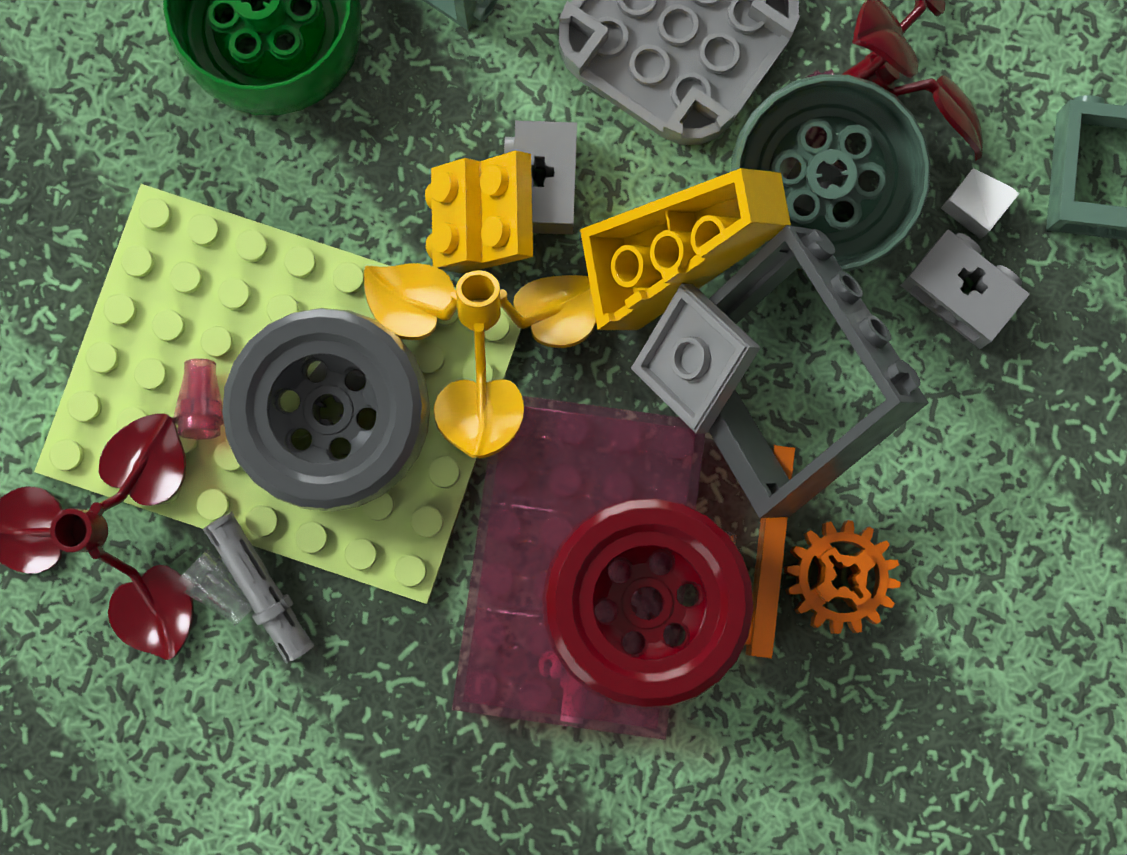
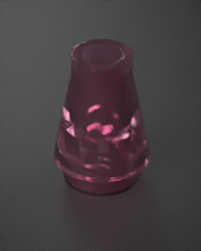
M209 359L187 360L184 362V375L172 421L178 425V435L183 438L197 440L216 438L221 435V425H224L222 415L223 404L216 376V362Z

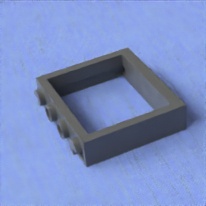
M786 225L714 293L709 300L737 324L801 265L886 400L789 480L737 391L734 390L711 426L709 433L759 518H779L793 515L929 403L919 388L921 382L917 373L908 363L899 358L889 342L891 341V334L888 328L880 319L870 313L861 299L863 291L860 285L851 275L842 270L833 256L835 248L832 242L824 233L817 229Z

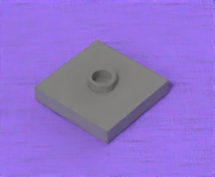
M681 283L631 369L695 433H708L761 347L693 284Z

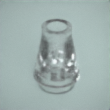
M208 549L178 579L187 588L183 593L223 616L234 626L252 610L249 601L227 569L221 556L216 558Z

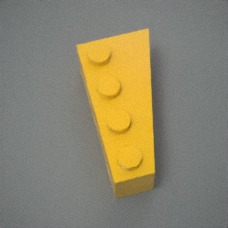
M740 168L580 229L597 330H638L643 328L665 312L681 283L693 284L696 288H701L774 238L786 225H791L781 173Z

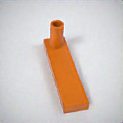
M774 445L771 450L790 480L793 474L795 448ZM788 517L761 518L752 592L754 612L749 638L746 642V655L764 658H772Z

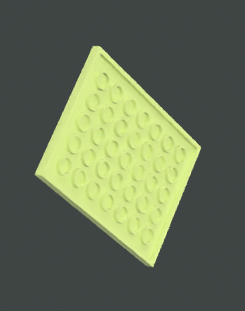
M141 184L34 472L107 497H112L120 488L109 486L99 475V459L107 442L119 430L139 418L152 414H168L175 421L186 456V474L182 486L171 499L159 505L146 506L138 504L130 495L123 502L202 529L232 511L252 546L428 604L478 459L477 457L472 458L442 436L435 423L434 404L438 394L450 383L457 380L476 382L474 331L465 327L460 322L457 309L450 320L445 321L438 318L434 332L427 338L421 340L401 339L415 356L426 380L430 402L429 426L425 442L418 459L401 481L383 496L364 505L333 512L303 509L278 500L253 482L238 464L227 441L222 409L224 387L232 365L250 339L268 324L294 312L317 308L350 310L375 319L366 299L364 269L366 266L388 267L389 265ZM502 308L498 322L485 331L486 382L499 379L505 380L522 330L517 327ZM287 391L281 396L280 405L283 410L293 412L300 405V397L294 391ZM333 396L324 400L323 403L327 405V408H320V416L322 419H331L336 424L341 419L340 414H343L344 408L342 403L335 402ZM365 408L359 413L358 423L365 430L372 429L376 421V411L372 408ZM306 429L295 431L292 436L294 447L298 450L309 448L312 443V436ZM338 437L331 444V452L338 459L346 458L351 451V444L343 437Z

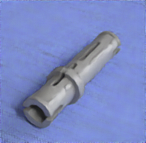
M229 512L204 527V533L217 549L227 569L255 612L252 618L257 625L262 624L266 632L269 633L284 662L293 661L312 649L314 643L310 640L305 630H303L290 607L293 604L288 594L283 595L278 586H276L264 563L242 531L233 512Z

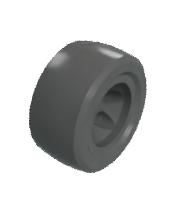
M317 308L294 312L272 322L248 341L234 361L225 384L222 415L226 438L238 464L255 484L276 499L308 510L333 512L356 508L377 499L406 476L418 459L428 433L430 402L426 380L415 356L394 332L375 319L350 310ZM321 361L327 367V375L323 381L314 383L307 376V369L313 362ZM353 370H360L365 374L366 384L360 391H352L346 385V377ZM287 391H294L300 397V405L293 412L283 410L280 405V398ZM333 396L335 402L342 403L344 408L343 414H340L341 419L336 424L331 419H322L320 416V408H327V405L323 403L324 400ZM365 408H372L376 411V421L374 427L370 430H365L358 423L359 413ZM298 429H306L312 436V443L305 450H298L292 444V436ZM338 437L347 439L351 444V451L344 459L334 457L331 452V444Z

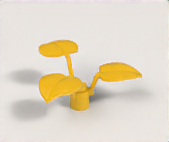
M408 263L388 267L366 266L364 269L365 294L373 317L376 321L394 332L400 339L421 340L427 338L434 332L438 318L445 321L450 320L457 309L460 322L465 327L474 331L476 382L457 380L450 383L438 394L434 404V418L439 432L449 443L472 458H486L503 450L515 438L523 422L524 402L517 386L511 381L503 379L486 382L485 331L498 322L501 308L518 328L525 329L531 326V333L534 339L547 347L567 348L580 344L590 336L596 326L588 276L562 275L533 280L519 289L514 296L512 305L507 299V291L500 289L498 280L486 271L477 270L464 274L457 282L455 290L448 274L435 266L427 264Z

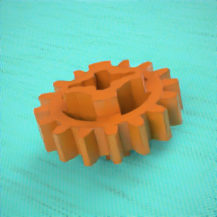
M851 520L844 521L840 532L836 531L831 521L823 523V537L821 538L812 530L804 533L805 541L809 546L806 549L794 546L790 550L791 554L799 560L798 565L784 567V573L796 577V584L785 589L786 595L799 594L802 599L794 609L795 612L801 614L811 610L814 614L810 625L814 628H819L825 620H829L831 634H840L844 622H847L852 633L862 632V618H865L872 624L881 622L880 616L876 611L877 607L893 608L895 603L886 596L887 589L899 588L901 585L900 581L889 578L888 574L889 570L899 566L898 560H885L882 555L890 546L889 542L886 540L874 545L870 541L874 529L870 526L864 528L858 535L854 534V522ZM830 543H849L861 550L852 556L842 555ZM814 558L813 561L819 567L817 583L810 588L808 571L810 563ZM834 565L839 569L846 567L851 569L853 574L847 579L851 586L850 589L846 586L836 588L833 586L831 581L837 576L833 569ZM874 567L875 586L871 594L866 586L868 571ZM833 598L843 599L854 611L839 613L831 611L822 605Z

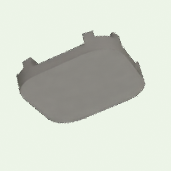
M567 0L559 17V51L566 68L580 82L659 136L679 145H701L717 139L732 125L784 52L800 18L799 0H572V2Z

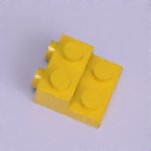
M515 150L483 161L462 158L431 168V183L425 190V200L432 210V233L426 239V251L432 259L433 266L444 271L468 273L533 257L531 154Z

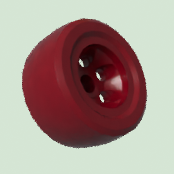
M659 498L627 499L603 507L579 522L560 543L547 569L542 594L543 619L552 650L567 673L587 691L612 704L640 710L669 708L696 699L718 684L737 662L749 638L754 612L752 582L743 556L729 535L707 515L683 503ZM656 553H664L671 560V568L664 575L655 574L649 567L650 558ZM617 560L624 561L629 565L631 575L626 582L616 583L611 580L608 573L609 567L613 562ZM684 584H691L698 591V600L690 607L683 606L677 599V590ZM641 588L653 590V600L660 603L657 615L654 616L652 612H648L649 619H641L636 616L637 607L631 604L635 591L638 595H642ZM602 600H611L617 607V616L609 623L600 621L595 614V607ZM672 623L681 625L685 631V639L678 646H670L663 637L665 628ZM631 631L639 632L645 640L644 648L637 654H629L622 645L624 636Z

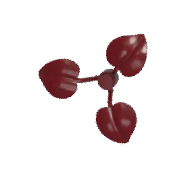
M866 0L857 17L852 43L873 52L841 75H851L874 82L896 97L921 90L929 91L933 94L934 102L945 119L973 149L975 161L982 158V130L977 113L969 98L949 77L942 75L937 81L929 78L897 87L894 85V82L900 78L899 72L908 78H912L918 73L917 57L903 34L924 13L926 8L936 17L942 15L945 11V0H915L914 9L901 23H899L896 16L882 0Z
M164 413L144 416L126 425L112 436L101 453L99 475L106 484L120 488V490L114 496L100 503L94 502L89 510L73 508L63 510L55 496L39 487H20L0 498L1 564L22 573H41L56 566L62 557L63 551L89 552L91 558L105 562L126 574L132 580V582L120 585L114 591L109 601L108 618L115 634L130 647L154 654L165 660L173 659L178 655L190 634L194 614V603L190 587L184 577L170 566H153L141 577L134 567L104 551L102 546L108 537V524L102 515L108 509L122 503L128 495L138 504L154 506L168 501L178 492L185 479L186 456L174 419Z

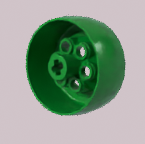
M163 0V12L168 37L183 68L209 95L230 108L253 115L279 116L301 111L323 100L343 81L354 64L361 42L362 7L360 0H303L311 5V10L304 16H297L292 12L293 5L300 0H270V3L264 1L265 9L260 11H254L252 8L253 4L260 0ZM225 8L233 9L235 12L234 18L228 23H221ZM291 34L295 37L294 45L288 50L278 49L276 47V40L280 35ZM249 37L256 40V48L251 53L243 54L238 51L237 47L241 39Z

